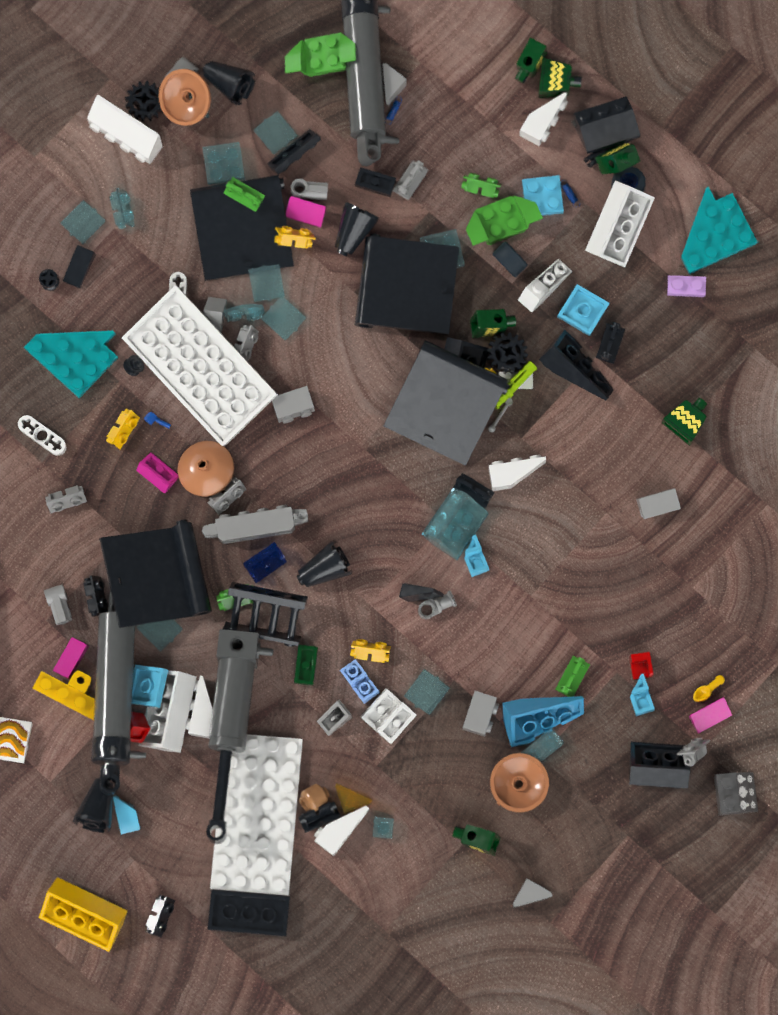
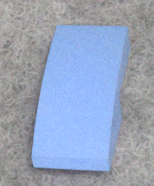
M356 659L340 670L363 704L380 693Z

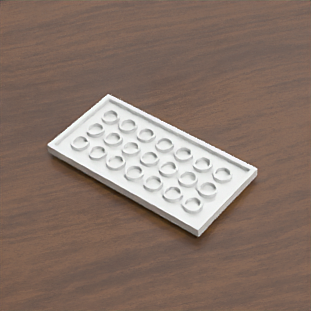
M176 285L122 337L221 446L225 447L278 395Z
M247 734L245 751L232 754L224 821L227 822V837L223 843L214 844L210 889L289 896L303 739ZM216 829L215 837H219L222 834V830Z

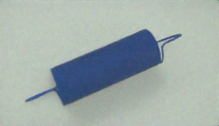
M396 100L386 117L391 123L401 105Z
M569 184L562 186L572 204L579 201Z

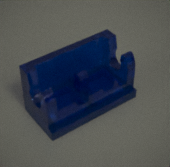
M274 542L244 562L243 566L256 584L286 564L287 560Z

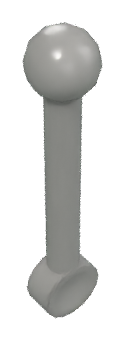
M508 398L505 401V406L497 416L496 420L492 425L488 427L489 432H494L496 430L495 427L505 413L508 406H511L513 403L511 398Z

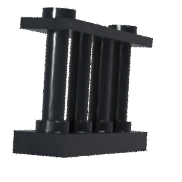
M236 582L231 583L228 595L234 598L231 622L226 621L223 630L259 633L260 639L284 643L285 646L289 647L299 645L301 636L295 635L298 613L301 609H305L308 596ZM244 598L250 599L253 602L250 626L238 624L241 603ZM263 602L271 603L272 605L269 629L257 627L260 606ZM282 606L290 607L291 609L287 633L276 631L279 610Z

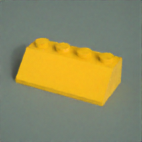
M57 877L47 891L39 918L110 952L124 923L127 910Z

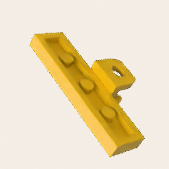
M78 670L71 676L68 684H65L41 671L32 689L94 721L95 699L85 694L91 682L89 675ZM78 677H82L84 679L83 684H79L77 682Z

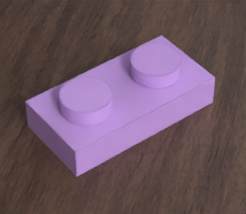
M668 275L667 296L705 297L706 277Z

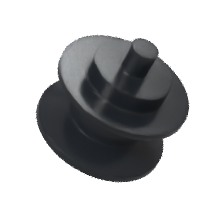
M131 355L129 359L124 361L123 367L129 375L136 376L144 370V362L139 356Z

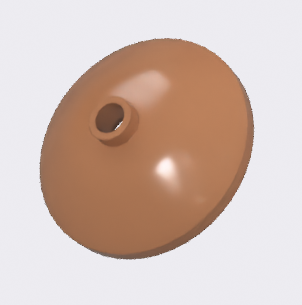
M178 69L169 73L162 81L159 89L161 109L169 120L178 125L188 126L198 123L206 116L210 108L211 94L207 82L199 73L190 69Z
M201 441L193 444L182 454L178 463V477L181 484L188 492L200 497L213 496L223 491L230 483L234 474V461L231 454L224 446L213 441ZM205 462V466L201 468L200 464Z
M516 753L504 757L496 764L491 774L490 788L494 799L503 808L512 812H527L539 806L545 799L549 788V778L545 767L539 760L527 754ZM516 781H521L523 786L520 788L516 787Z

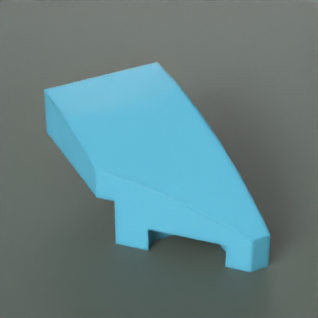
M476 534L472 536V541L468 549H466L464 557L471 577L489 571V566Z
M644 674L640 675L630 696L636 716L655 711Z
M116 795L113 796L121 834L140 830L134 806L119 799Z

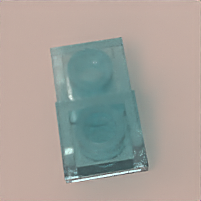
M246 304L226 309L223 312L227 322L231 320L235 322L240 320L244 314L248 321L251 319L253 321L263 316L262 314L265 313L263 305Z
M551 728L521 751V753L533 756L542 762L563 745L564 742L555 730Z

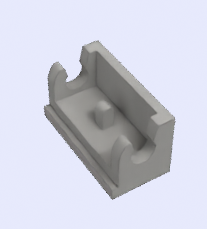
M675 488L636 499L643 519L681 509Z

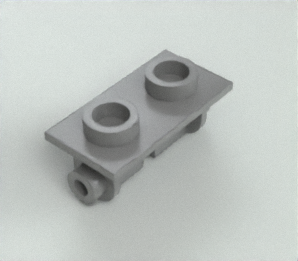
M412 161L393 191L409 201L429 170L423 167L424 164L421 161Z
M252 325L241 327L236 340L242 342V344L234 345L236 350L247 361L251 358V351L258 340L259 333Z
M234 477L224 489L225 493L220 492L213 495L207 503L220 515L247 489L240 480Z
M76 485L65 489L66 495L64 496L62 491L48 494L45 499L50 513L60 512L63 509L87 502L83 487Z
M692 739L688 745L683 746V749L677 755H683L685 765L693 766L707 754L706 745L710 742V739Z

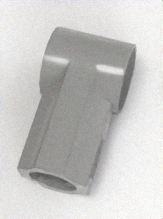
M296 179L292 182L291 195L293 197L327 200L328 183L309 182L303 179ZM301 186L304 188V191L298 193L294 189Z
M63 584L44 590L56 625L72 621Z

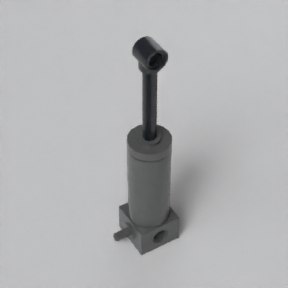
M219 630L216 655L218 669L208 744L210 749L220 752L213 817L209 820V825L206 829L207 837L213 844H221L227 837V822L224 821L231 758L232 754L244 752L246 748L254 671L257 669L260 655L273 656L274 652L273 648L261 647L259 633ZM214 829L222 830V834L219 837L211 835Z

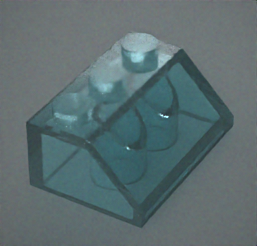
M453 488L421 535L432 545L453 559L458 560L471 541L472 536L475 535L489 513L467 493Z

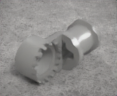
M449 590L443 597L423 601L418 607V615L422 619L427 620L442 613V610L446 608L456 607L455 598L452 599L454 597L452 596L453 594ZM424 605H429L432 608L430 615L422 614L421 608Z

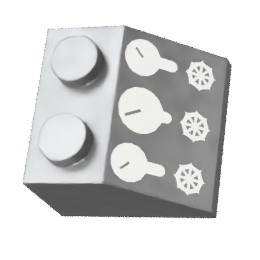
M753 772L725 773L714 776L719 816L758 812Z

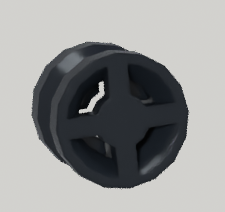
M45 269L40 273L39 282L45 290L53 291L59 286V278L54 270Z

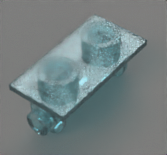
M116 188V191L111 192L109 197L112 210L119 209L118 212L113 213L115 225L118 226V229H124L125 225L134 227V214L129 204L130 197L127 191Z

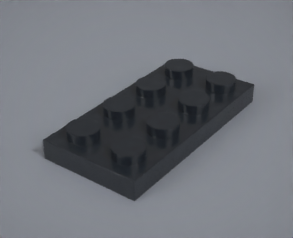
M211 890L207 930L286 937L290 897Z

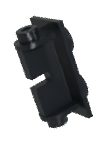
M614 322L613 325L607 323L596 359L614 364L625 329L621 328L619 323Z
M463 473L457 478L452 488L483 508H486L495 493Z
M91 575L90 578L84 579L86 597H93L87 600L91 616L95 617L99 616V613L108 612V602L105 598L104 582L101 577Z
M328 801L327 804L318 807L319 811L317 812L311 810L304 814L301 813L302 816L298 818L305 833L341 818L334 801L331 803Z
M162 895L156 898L151 911L156 912L157 915L149 916L145 925V932L162 938L163 933L167 929L168 919L174 910L175 900Z

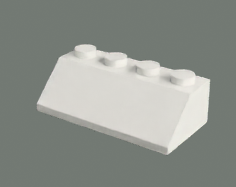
M100 95L96 96L87 118L89 127L96 133L99 131L103 133L108 141L112 143L115 141L120 144V148L125 152L135 154V158L140 162L144 163L146 161L151 164L163 147L160 135Z
M615 181L585 251L625 267L655 197Z
M168 671L160 708L150 706L146 708L145 717L150 730L144 742L139 743V746L181 753L196 676L180 671Z

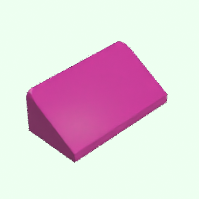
M290 196L285 215L287 218L321 228L327 210L325 206Z
M149 453L140 461L136 469L138 473L163 493H166L179 478L175 471L153 453Z
M71 637L53 671L70 680L89 646Z
M723 697L691 714L689 718L699 734L732 716V713Z

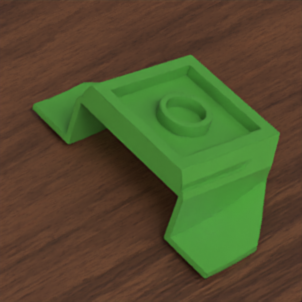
M342 33L310 38L305 41L301 40L285 56V73L301 71L304 75L311 77L346 70V62L356 61V44Z
M513 195V197L509 196L476 209L469 221L466 232L473 246L482 242L492 245L525 232L529 224L541 220L543 217L536 202Z

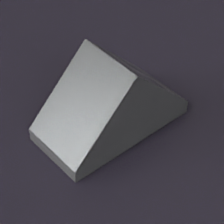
M383 63L386 105H390L407 86V79L387 63Z
M208 297L203 314L222 333L227 299Z
M339 699L317 722L326 734L330 736L352 718V714Z
M526 879L513 903V907L516 908L551 898L552 893Z

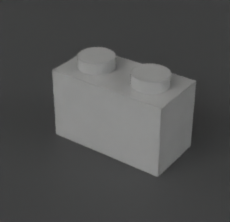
M307 386L277 395L272 400L279 423L292 422L294 418L299 416L301 418L308 417L315 411Z
M474 691L463 730L484 737L486 732L490 733L493 722L490 721L492 714L496 715L499 703H496L497 697Z

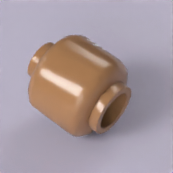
M314 784L301 792L299 801L305 811L315 810L317 812L319 811L318 807L328 803L330 795L325 787Z

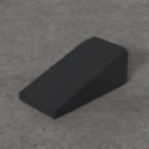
M77 245L63 282L80 289L94 261L95 253Z
M407 583L402 584L399 597L407 602L444 596L442 592L434 588Z

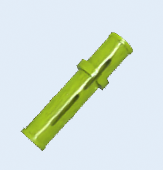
M528 361L507 383L510 386L506 394L501 395L495 407L496 409H499L508 398H512L514 396L513 393L537 370V367L531 361Z

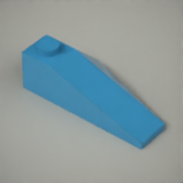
M583 696L523 698L503 703V721L511 747L531 743L536 740V736L544 732L547 734L551 732V728L559 724L564 725L584 714Z

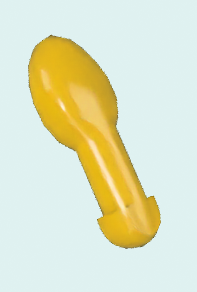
M718 675L707 686L704 685L697 688L693 695L694 701L703 702L707 700L711 692L724 683L725 678L722 675Z

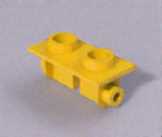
M289 226L275 227L279 234L275 236V243H278V245L291 247L292 241L295 240L294 247L308 249V247H312V240H316L312 232L306 228L295 230Z
M125 409V411H122L116 421L120 427L113 426L106 436V441L114 444L120 450L127 442L132 430L137 426L140 417L132 410Z
M357 639L352 642L351 648L355 649H351L350 656L354 657V659L368 660V654H372L371 661L389 662L390 654L386 653H390L391 646H387L386 643L376 642L373 644L368 643L364 639Z

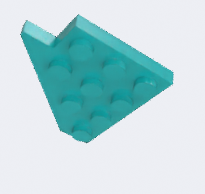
M706 187L681 256L688 274H692L757 244V240L733 193L715 200L710 188Z
M113 330L36 334L24 346V349L78 398L118 359V356L106 346L115 336Z

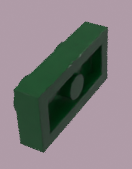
M298 646L294 684L314 686L318 647Z

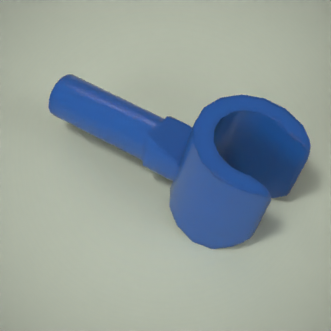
M149 412L144 417V420L149 425L157 422L168 429L171 424L158 418L153 412Z

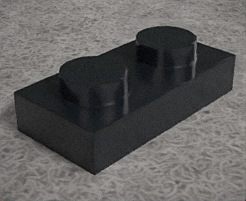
M360 167L355 187L391 197L396 178Z

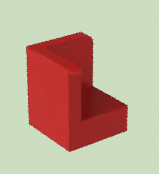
M650 652L631 654L629 659L633 679H639L641 674H644L645 678L653 677Z
M131 712L130 740L131 742L142 743L150 730V726L143 713Z

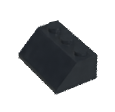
M627 96L574 113L575 128L587 154L641 137L633 108Z
M631 742L629 785L688 789L690 766L685 765L683 755H677L685 745Z

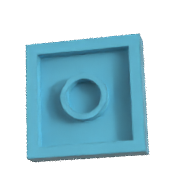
M559 175L522 179L524 199L536 202L542 216L564 213Z
M577 284L557 317L590 336L610 303Z
M135 665L132 704L160 708L168 670Z

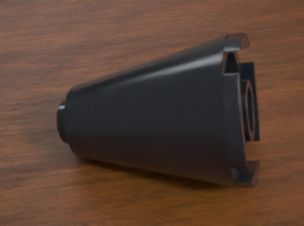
M210 61L203 67V76L232 104L236 106L241 105L240 101L243 98L247 100L252 93L255 85V80H253L255 74L252 71L216 61Z
M346 202L343 206L335 247L338 248L337 252L346 257L348 254L352 255L378 222L379 217Z
M335 540L329 542L298 570L299 575H297V579L302 586L310 587L352 574V570L348 571L347 568L350 563L341 547H335L334 544L337 543Z
M99 777L92 783L74 815L73 822L78 825V822L83 824V829L104 833L105 829H107V832H110L112 828L113 795L106 796L99 790ZM111 780L104 782L106 788H114Z

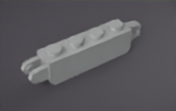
M287 505L277 506L274 510L262 508L258 509L255 513L243 511L239 512L237 516L224 514L215 519L216 523L204 525L202 532L205 538L218 537L219 541L223 544L290 534L295 530V526L308 522V514L306 509H292Z

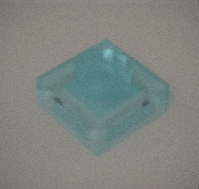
M374 817L373 837L392 839L394 819Z

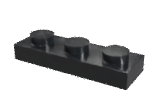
M309 129L268 162L267 165L279 175L286 171L293 162L299 160L309 149L314 148L321 138L317 133Z

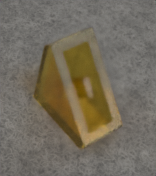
M336 783L335 788L344 814L372 804L371 799Z

